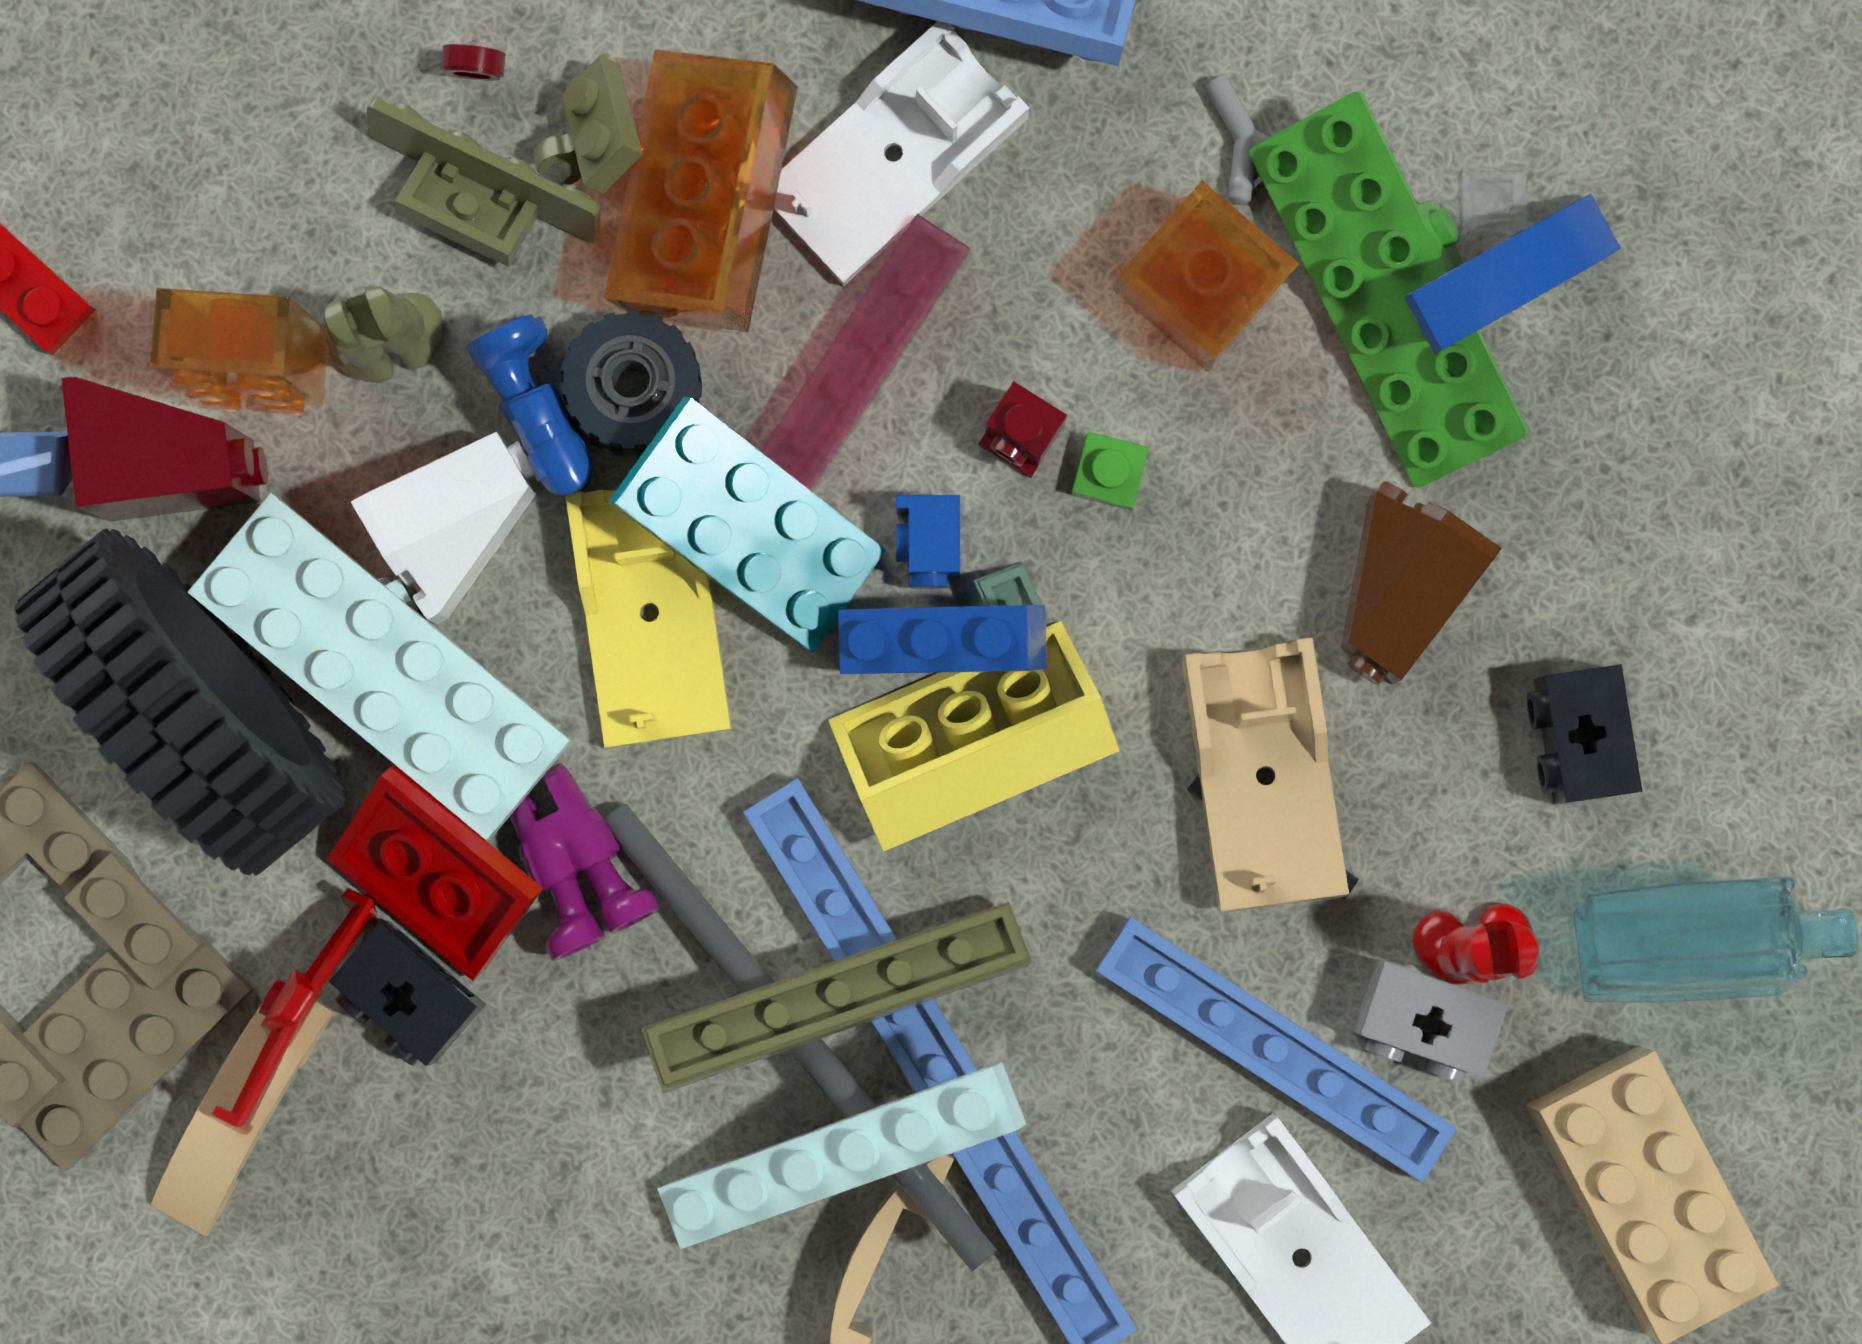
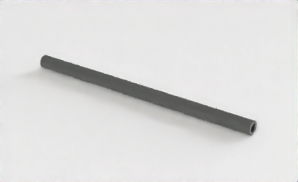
M623 804L612 811L605 818V822L616 842L739 991L745 993L774 983L772 978L627 804ZM822 1039L789 1050L844 1118L878 1107ZM925 1163L892 1174L971 1271H974L997 1251Z

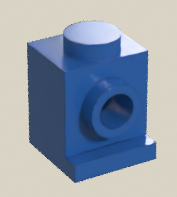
M896 495V514L909 515V524H896V562H909V588H947V577H960V495Z

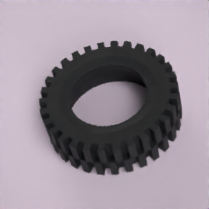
M107 528L103 529L17 600L18 603L15 605L14 611L19 616L15 619L18 628L25 633L22 636L24 644L29 651L38 657L34 660V663L41 675L54 682L55 685L51 690L59 702L71 707L76 714L72 719L84 734H91L101 746L97 749L110 765L113 762L118 765L126 774L124 781L137 794L142 791L151 800V807L165 821L170 817L175 822L178 833L191 843L197 839L202 851L214 860L219 857L225 867L233 871L238 868L242 874L248 876L252 873L255 876L259 875L344 805L345 794L341 791L344 787L342 781L335 775L337 769L333 761L323 754L326 749L320 739L309 732L308 729L311 725L304 715L295 710L290 704L293 700L283 687L275 684L269 676L271 672L263 662L256 660L246 649L248 644L237 633L233 634L223 621L188 593L192 586L189 583L184 585L175 570L166 563L161 565L153 552L145 546L140 548L133 538L128 535L123 537L119 531L114 529L111 531Z

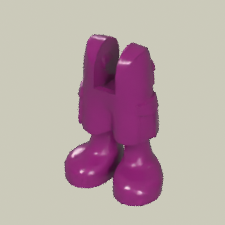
M562 763L551 766L544 774L550 795L556 803L558 811L541 818L536 803L528 794L510 815L520 845L517 846L520 862L523 864L526 874L543 888L541 892L551 891L556 905L558 925L545 941V949L552 961L577 953L607 937L598 919L584 899L575 879L579 871L586 872L597 893L601 904L602 916L611 934L620 932L660 910L652 892L646 889L635 890L621 878L611 860L616 858V853L620 848L606 824V820L596 808H591L572 774Z

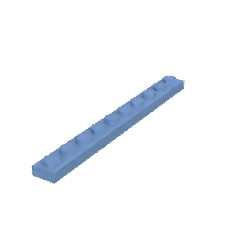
M798 778L743 812L834 961L898 940ZM935 999L872 1021L915 1093L978 1070ZM1016 1131L953 1153L1070 1344H1116L1137 1330L1136 1325Z

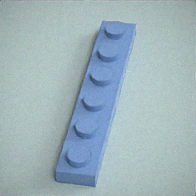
M1132 917L1127 919L1095 969L1104 977L1422 1183L1457 1130L1455 1126Z

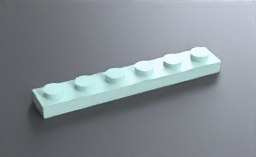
M1002 1062L680 1178L658 1188V1192L679 1247L683 1249L1011 1133L1025 1126L1026 1122Z

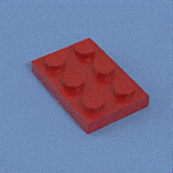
M395 764L379 777L326 858L472 981L487 968L543 890L538 883Z

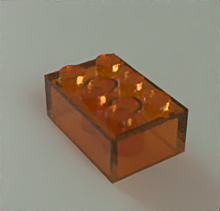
M157 288L150 368L170 380V387L187 390L186 397L202 400V407L222 411H240L242 401L265 404V411L282 415H304L305 405L323 406L328 352L326 328L292 298Z

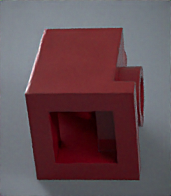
M1013 381L987 421L985 434L978 445L1032 478L1064 428L1068 415Z

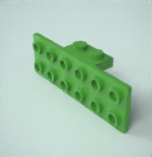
M1360 91L1351 92L1253 146L1249 153L1413 486L1421 488L1525 438L1529 433V429L1480 330L1434 354L1404 299V296L1464 264L1455 245L1460 241V235L1453 218L1445 208L1437 209L1433 200L1417 204L1363 93Z

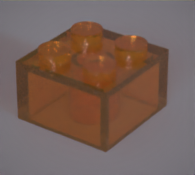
M1202 180L1117 275L1113 291L1206 372H1209L1287 284L1299 263Z

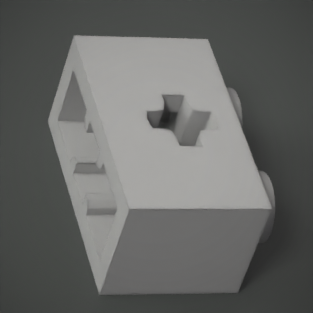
M1376 959L1352 1032L1368 1038L1364 1049L1366 1051L1397 1062H1402L1405 1051L1429 1059L1425 1071L1458 1083H1463L1466 1072L1485 1077L1509 1003ZM1433 1006V1018L1443 1022L1439 1035L1427 1033L1424 1041H1421L1422 1030L1412 1026L1416 1013L1428 1015Z

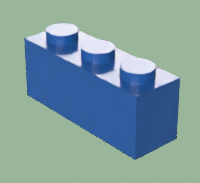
M1045 605L838 610L840 674L991 672L1047 669Z

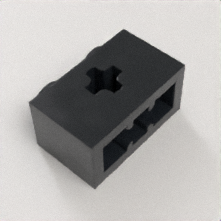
M1622 664L1545 675L1533 679L1535 691L1527 693V711L1532 728L1534 730H1542L1545 754L1537 756V773L1542 791L1544 793L1552 792L1553 804L1643 792ZM1579 725L1584 729L1591 728L1593 732V741L1584 743L1583 747L1580 743H1570L1568 738L1569 731L1577 729Z
M391 921L379 922L328 981L341 992L335 999L336 1002L349 1015L363 1024L371 1018L389 1034L384 1040L386 1046L411 1066H414L418 1060L425 1066L436 1063L486 1005L485 1002ZM411 984L415 990L411 994L410 999L417 1008L415 1010L407 1008L397 1012L393 1005L398 997L391 988L393 986L399 988Z

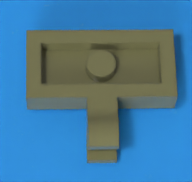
M599 55L581 75L576 76L569 83L566 91L561 95L570 132L564 135L551 136L539 142L533 150V158L538 173L543 175L553 164L560 162L558 167L563 184L572 185L582 177L584 186L605 194L643 155L620 66Z

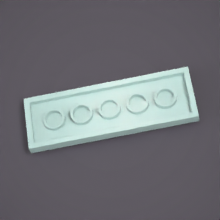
M273 493L268 495L188 591L192 597L485 840H490L573 741Z

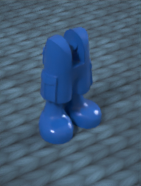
M530 314L480 336L469 343L466 348L473 363L486 375L500 398L505 402L500 408L529 454L527 456L537 481H541L545 488L553 494L568 496L576 494L589 486L593 479L594 466L584 440L577 434L569 419L555 384L550 385L548 383L536 388L532 380L528 365L529 356L546 340L547 328L541 316L534 318Z

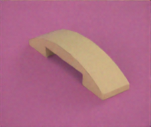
M318 1001L290 1048H287L250 1123L253 1127L251 1132L247 1135H241L216 1121L211 1114L216 1105L229 1111L232 1110L268 1038L261 1027V1023L266 1016L260 1014V1007L258 1008L196 1110L164 1172L150 1206L203 1236H208L240 1180L237 1178L292 1079L298 1069L304 1067L335 1012Z
M951 1153L925 1163L942 1184L953 1163L954 1155ZM899 1183L893 1187L877 1207L853 1248L837 1294L831 1326L830 1344H870L873 1329L852 1320L902 1209L904 1208L927 1219Z

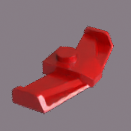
M346 888L341 898L343 903L351 910L304 974L294 968L287 982L278 979L272 985L259 1010L260 1014L266 1016L261 1023V1027L268 1038L232 1110L229 1111L217 1105L214 1108L211 1116L216 1121L241 1135H247L251 1132L253 1127L250 1123L287 1048H290L321 996L322 988L370 920L376 921L378 913L370 897Z

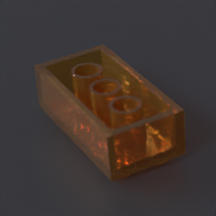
M655 49L638 129V137L643 155L630 168L604 295L606 300L625 312L627 310H636L640 314L650 316L651 313L662 317L665 321L749 333L798 86L774 63Z

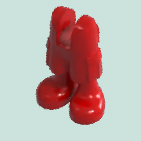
M1495 904L1487 908L1482 913L1478 925L1474 927H1464L1461 921L1449 912L1436 911L1429 913L1418 922L1412 940L1414 952L1423 968L1438 979L1454 985L1467 984L1469 981L1480 984L1488 983L1489 980H1500L1508 976L1522 979L1532 975L1538 967L1539 942L1533 933V928L1527 916L1520 909L1509 904Z

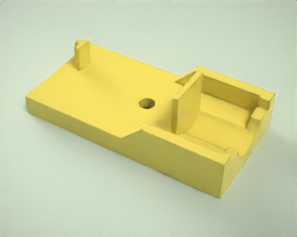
M598 490L585 493L580 491L566 496L578 586L586 616L604 748L732 730L710 578L608 501L616 490ZM648 604L656 605L659 610L657 619L652 622H646L641 617L642 608Z

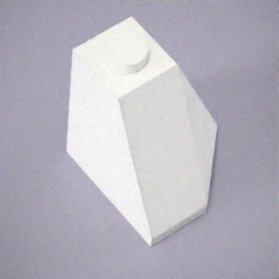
M497 432L492 433L351 501L391 570L396 576H400L406 586L409 587L413 584L417 591V594L412 596L414 602L428 621L438 625L449 618L535 497L536 492L528 480L534 476V471L529 464L528 454L519 441L508 446L506 441Z

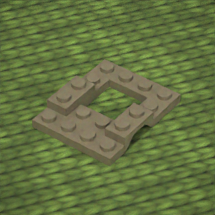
M29 762L0 790V884L31 856L67 894L64 897L66 902L111 947L27 1030L0 1004V1116L11 1128L20 1126L65 1172L70 1170L255 989L204 937L178 919L140 880L129 859L36 763Z

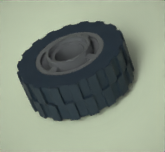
M627 310L626 314L615 315V312L603 315L604 319L596 323L590 322L586 325L579 338H574L568 346L569 354L566 360L563 359L560 370L562 374V383H560L561 394L568 415L571 417L575 428L582 436L588 437L592 445L600 450L602 448L611 450L613 455L625 457V454H636V457H641L683 397H690L699 403L700 397H702L700 366L691 343H687L684 340L682 332L674 324L669 326L663 322L662 317L652 313L650 316L640 314L636 310ZM638 371L646 375L650 380L647 390L634 398H627L618 394L614 386L617 379L623 373Z

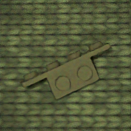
M373 97L369 103L367 118L370 137L418 160L417 165L394 201L396 214L507 267L511 264L537 218L590 243H593L600 232L601 206L594 202L592 197L579 187L570 184L561 186L538 175L530 165L514 157L504 159L481 148L472 137L461 131L450 130L448 132L425 121L417 111L405 104L393 103L391 105L376 97Z

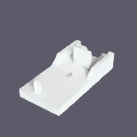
M937 21L877 75L847 111L761 187L758 193L766 204L844 287L1028 120L1029 107L1019 96L1016 97L1005 85L1000 84L988 74L973 56L968 45L954 31L952 24ZM888 147H899L903 153L902 157L895 162L887 160L884 153Z
M1273 1113L1171 1190L1285 1344H1405L1431 1324L1430 1320L1350 1216L1337 1195L1280 1119ZM1300 1248L1308 1250L1310 1254L1309 1262L1304 1266H1297L1292 1261L1293 1253Z

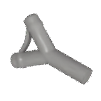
M1222 75L1206 84L1205 89L1234 140L1231 174L1228 182V199L1234 204L1244 205L1250 202L1252 191L1263 183L1260 176L1253 181L1255 164L1250 156V149L1270 138V136L1256 130L1227 75Z

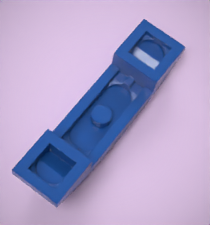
M1589 194L1404 296V299L1435 354L1617 252L1621 247L1592 194Z

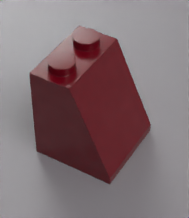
M75 376L61 378L77 508L111 522L261 502L259 485H266L268 483V467L262 447H254L253 439L226 422Z

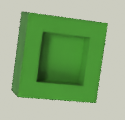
M1088 431L1071 495L1132 511L1149 447Z

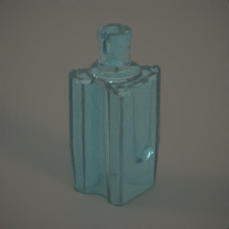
M1787 876L1668 883L1589 894L1586 897V906L1577 907L1574 911L1583 998L1585 1002L1669 1003L1779 996L1784 992L1783 984H1795L1800 979L1806 977L1808 970L1805 965L1800 964V960L1846 958L1856 955L1859 939L1856 918L1853 911L1847 908L1795 912L1790 894L1795 887V882L1791 877Z

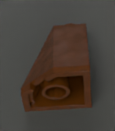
M1386 481L1382 482L1368 499L1341 648L1352 655V658L1347 663L1348 666L1375 685H1380L1383 679H1386L1391 684L1402 681L1502 549L1449 510L1432 502H1429L1427 506L1416 503L1413 508L1402 503L1408 494L1403 489Z

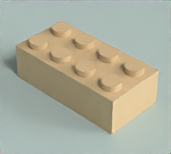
M1637 1046L1525 1105L1645 1335L1659 1344H1668L1779 1286L1655 1050Z

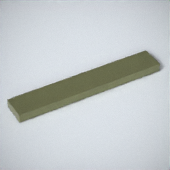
M1006 902L643 1027L641 1032L661 1091L664 1094L1028 967L1032 960L1010 903Z

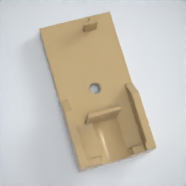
M1313 638L1298 639L1295 642L1276 644L1268 648L1242 653L1186 654L1182 665L1197 768L1201 782L1202 801L1219 913L1347 896L1349 889L1328 762L1327 727ZM1259 769H1270L1274 774L1273 783L1270 785L1259 783L1256 778V773Z

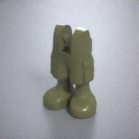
M374 285L364 287V293L345 300L339 296L328 304L325 310L324 323L329 354L334 363L343 372L357 380L371 383H382L390 380L393 377L394 370L390 352L396 353L401 362L410 370L424 367L435 355L443 339L444 325L441 311L433 300L423 294L406 293L394 295L392 292Z

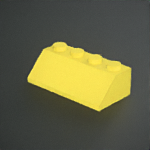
M1061 621L1046 627L1047 669L1031 671L940 672L828 720L883 852L1120 751L1102 699Z

